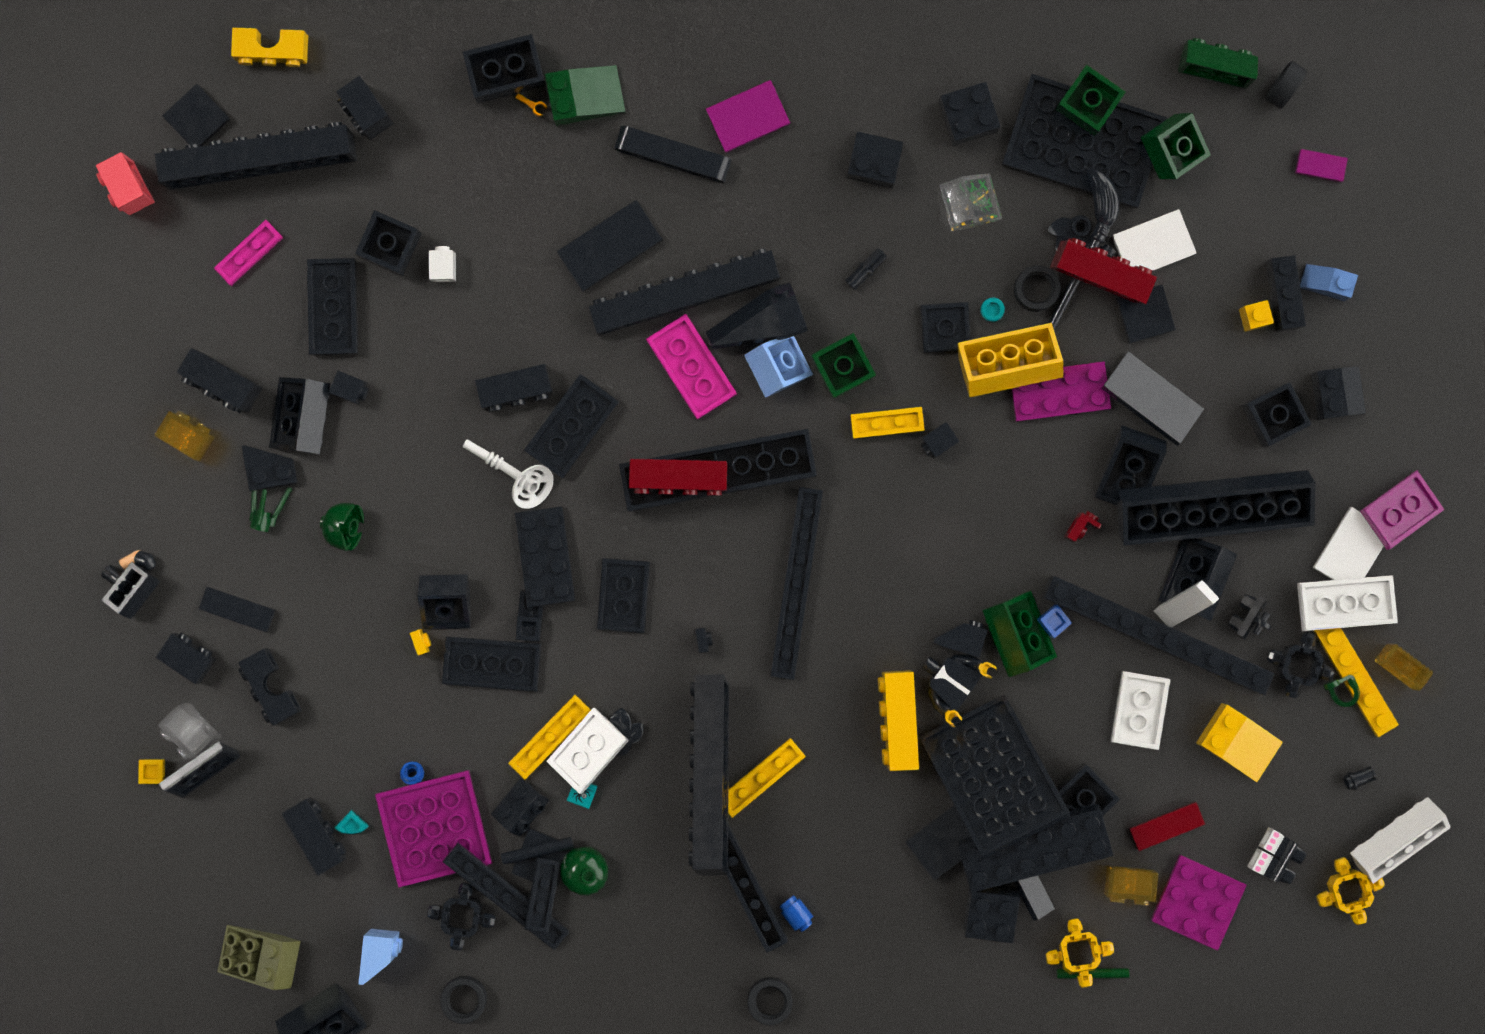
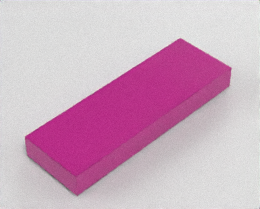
M265 220L219 262L214 269L232 286L279 243L283 237Z

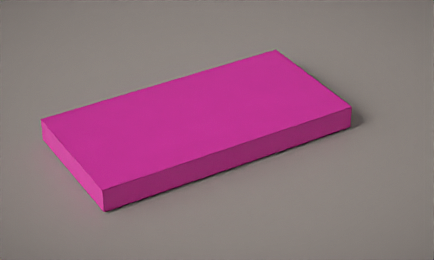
M686 314L646 339L697 420L737 395L735 389Z

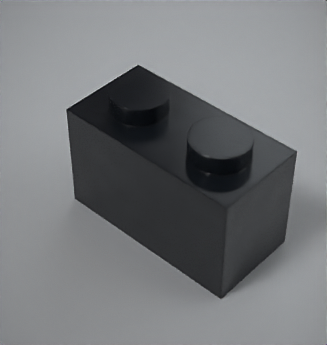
M180 632V634L172 633L155 658L194 684L201 683L216 661L211 656L213 652L202 645L197 647L191 643L193 639L183 632Z

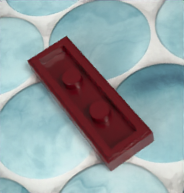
M1192 802L1130 827L1129 830L1137 850L1141 851L1203 826L1205 822L1197 802Z

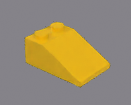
M1223 703L1220 704L1196 744L1255 782H1258L1283 743L1255 722Z

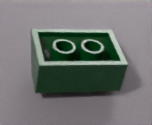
M1192 38V40L1188 39L1184 44L1178 72L1247 89L1257 79L1258 56L1252 55V52L1239 49L1234 51L1224 44H1215L1213 46L1206 44V41L1203 39Z
M1031 591L982 610L1008 677L1031 671L1057 657L1048 633L1037 620L1041 615Z

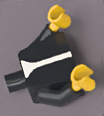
M957 654L951 658L946 657L941 664L931 657L925 661L922 669L932 675L927 683L929 686V698L933 708L946 719L951 727H955L951 722L952 718L958 717L962 721V717L957 710L982 675L989 679L992 678V676L987 674V670L990 667L997 669L995 665L971 655Z

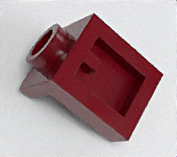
M1088 511L1085 514L1083 512L1078 513L1064 538L1071 542H1076L1077 539L1081 540L1087 532L1086 524L1095 529H1100L1102 524L1097 522L1099 518Z

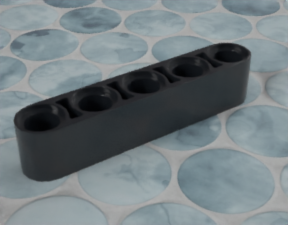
M620 126L614 150L719 183H725L732 161L726 156L628 126Z

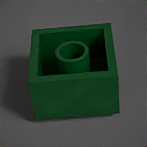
M1086 64L1055 110L1095 137L1126 91Z
M1193 113L1174 114L1140 137L1159 179H1177L1211 155Z
M854 333L811 355V360L832 399L845 394L876 376Z

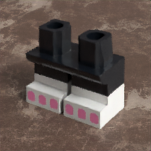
M1268 827L1258 846L1277 857L1275 858L1257 848L1247 867L1276 882L1281 881L1291 884L1296 873L1286 868L1290 859L1301 865L1307 854L1297 847L1299 844Z

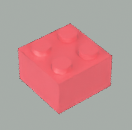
M122 152L96 165L99 171L96 174L99 182L103 187H107L110 193L107 197L114 208L117 207L120 212L123 211L128 215H132L155 203L136 164Z

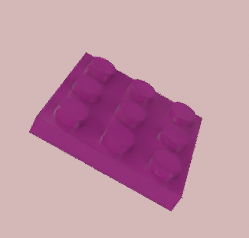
M1179 854L1151 917V921L1218 951L1247 885Z

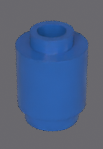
M793 895L779 906L782 910V916L794 931L800 929L803 932L812 924L810 919L813 915L800 898L797 899Z

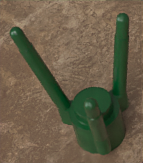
M288 487L272 517H270V512L264 511L267 490L264 489L262 491L259 509H256L257 491L251 492L250 528L268 532L270 526L275 527L276 519L292 490L291 487Z

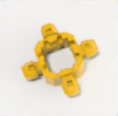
M1345 857L1338 858L1334 861L1336 872L1339 873L1330 876L1327 882L1329 892L1324 891L1316 896L1319 906L1327 907L1333 903L1334 907L1347 914L1350 913L1351 919L1356 925L1366 923V912L1362 909L1371 906L1374 900L1372 890L1375 892L1385 886L1383 878L1373 884L1367 875L1351 869ZM1357 878L1363 892L1361 893L1362 898L1348 904L1342 903L1338 885L1342 884L1343 881Z
M1072 919L1067 924L1068 933H1071V935L1063 938L1059 944L1060 951L1057 952L1056 949L1045 954L1046 961L1049 965L1060 964L1059 962H1062L1063 970L1069 974H1079L1077 980L1081 988L1091 987L1093 981L1092 974H1089V971H1094L1101 962L1100 955L1106 957L1114 953L1113 943L1109 941L1100 942V945H1098L1097 937L1090 932L1081 933L1083 928L1080 920ZM1088 941L1093 958L1092 963L1071 966L1067 944Z

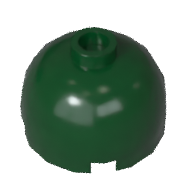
M341 502L331 506L320 519V528L322 529L325 541L330 546L340 550H354L362 536V532L357 533L359 522L364 524L363 510L361 506L353 503Z
M585 846L572 849L565 855L560 866L562 882L570 891L578 895L589 896L597 893L604 887L608 879L609 868L606 859L598 850L592 847Z

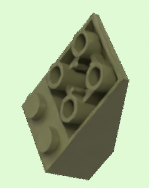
M227 925L217 972L271 990L290 989L301 941L283 935Z

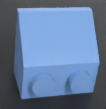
M794 336L783 340H777L776 338L744 355L765 398L813 375Z
M370 929L363 936L359 974L360 985H364L398 956V953H401L403 939L399 938V931Z

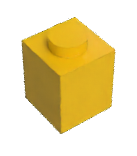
M1268 300L1246 305L1239 309L1245 332L1267 327L1274 323Z

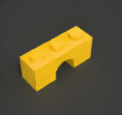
M232 28L231 56L240 65H253V62H262L264 66H276V63H286L288 67H300V64H307L308 35L304 30H280L279 42L274 47L264 48L261 46V33L257 29Z

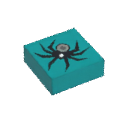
M591 783L582 794H579L572 787L567 801L589 809L598 786Z

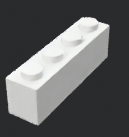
M1427 797L1423 801L1416 803L1405 814L1395 818L1387 827L1377 831L1369 840L1359 844L1350 854L1356 866L1374 884L1451 827L1446 815Z

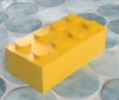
M1052 323L958 343L959 362L969 397L1063 378V358Z
M911 670L882 672V677H878V691L883 693V701H879V713L881 717H884L885 725H880L881 740L886 742V749H882V763L887 765L889 771L919 769L914 672Z

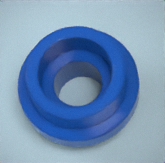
M408 762L401 768L400 777L407 785L417 784L424 777V769L417 762ZM411 772H417L414 777H409Z

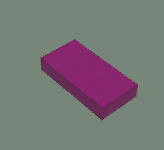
M1300 149L1295 174L1342 183L1348 158Z

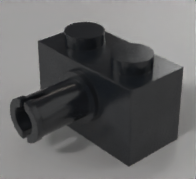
M133 562L128 565L123 573H120L113 565H108L104 569L110 572L111 575L102 571L101 577L113 586L102 601L118 614L132 619L161 581Z

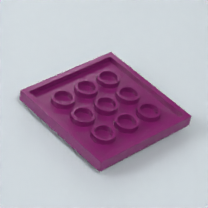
M469 770L375 794L398 888L456 873L444 864L442 860L457 842L462 844L485 864H492Z

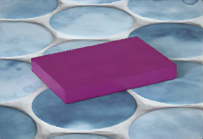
M771 80L706 108V112L725 153L790 125V121Z
M1414 471L1361 509L1360 512L1386 550H1389L1445 509L1420 473Z

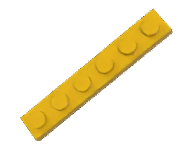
M1341 628L1313 630L1341 678L1347 675L1355 677L1360 690V698L1356 704L1375 736L1380 737L1398 726V722ZM1347 680L1344 681V684L1350 692L1351 696L1354 697V691L1352 687L1350 686Z

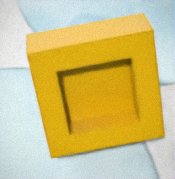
M422 629L411 632L410 635L417 655L430 652L429 646H431V641L427 632L423 633Z
M165 759L139 760L138 784H159L165 780Z

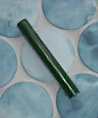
M1097 968L1094 971H1089V974H1092V978H1129L1130 976L1129 968ZM1063 969L1056 970L1057 979H1071L1079 976L1078 973L1069 974Z

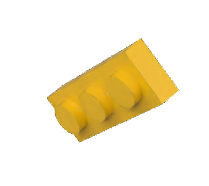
M922 407L850 415L853 439L925 431Z

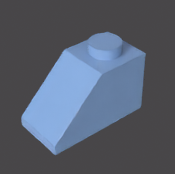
M1306 264L1300 288L1346 301L1352 297L1358 275L1337 268Z

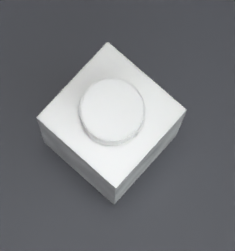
M437 246L435 250L429 251V279L432 282H456V253L453 250H449L447 246Z

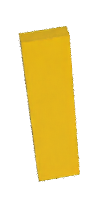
M575 694L508 764L525 780L579 725L591 709Z
M791 738L729 788L728 813L732 818L806 757Z

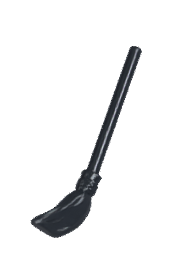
M1086 166V174L1093 192L1095 217L1098 221L1090 236L1092 239L1088 246L1090 249L1091 247L1098 248L1100 243H1104L1105 238L1110 232V227L1118 218L1120 205L1113 181L1101 172ZM1071 278L1048 322L1052 323L1054 331L1081 282L1078 279Z

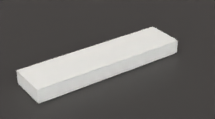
M1200 581L1159 605L1154 612L1167 626L1172 628L1213 605L1219 598L1203 581Z

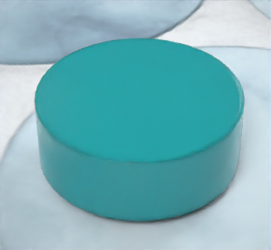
M998 298L986 299L980 308L981 316L988 322L998 321L1005 312L1004 304Z

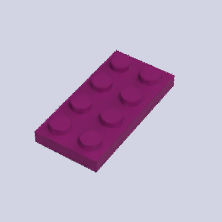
M1105 361L1063 367V378L1011 388L1015 421L1111 409L1109 394L1101 389L1107 381Z

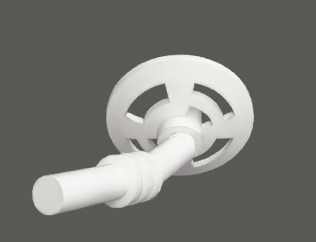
M468 439L462 446L463 448L485 460V464L490 463V467L495 466V470L500 469L516 480L512 488V499L519 507L525 509L533 508L543 502L549 495L553 486V475L547 467L534 465L520 472L503 461V457L499 458L498 454L494 455L493 451L490 453ZM534 470H540L544 474L540 475L538 472H535ZM545 482L542 490L536 496L535 492L539 489L540 483ZM519 494L524 498H528V500H520L518 498Z

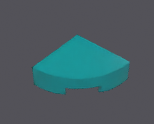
M351 810L335 829L341 833L356 834L367 829L369 825Z

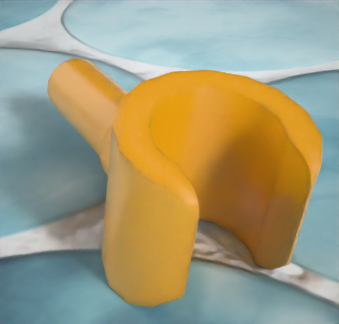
M519 93L516 95V99L532 108L533 114L537 117H541L542 114L536 111V106L541 105L547 109L546 104L542 101L535 103Z

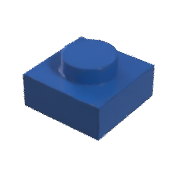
M1053 605L1037 619L1051 638L1057 637L1072 624L1058 605Z

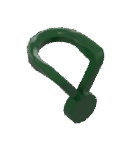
M1347 675L1339 680L1336 679L1323 685L1325 690L1330 691L1332 699L1339 706L1350 707L1357 703L1360 698L1359 686L1353 675ZM1346 680L1354 691V697L1349 702L1341 701L1334 691V687Z

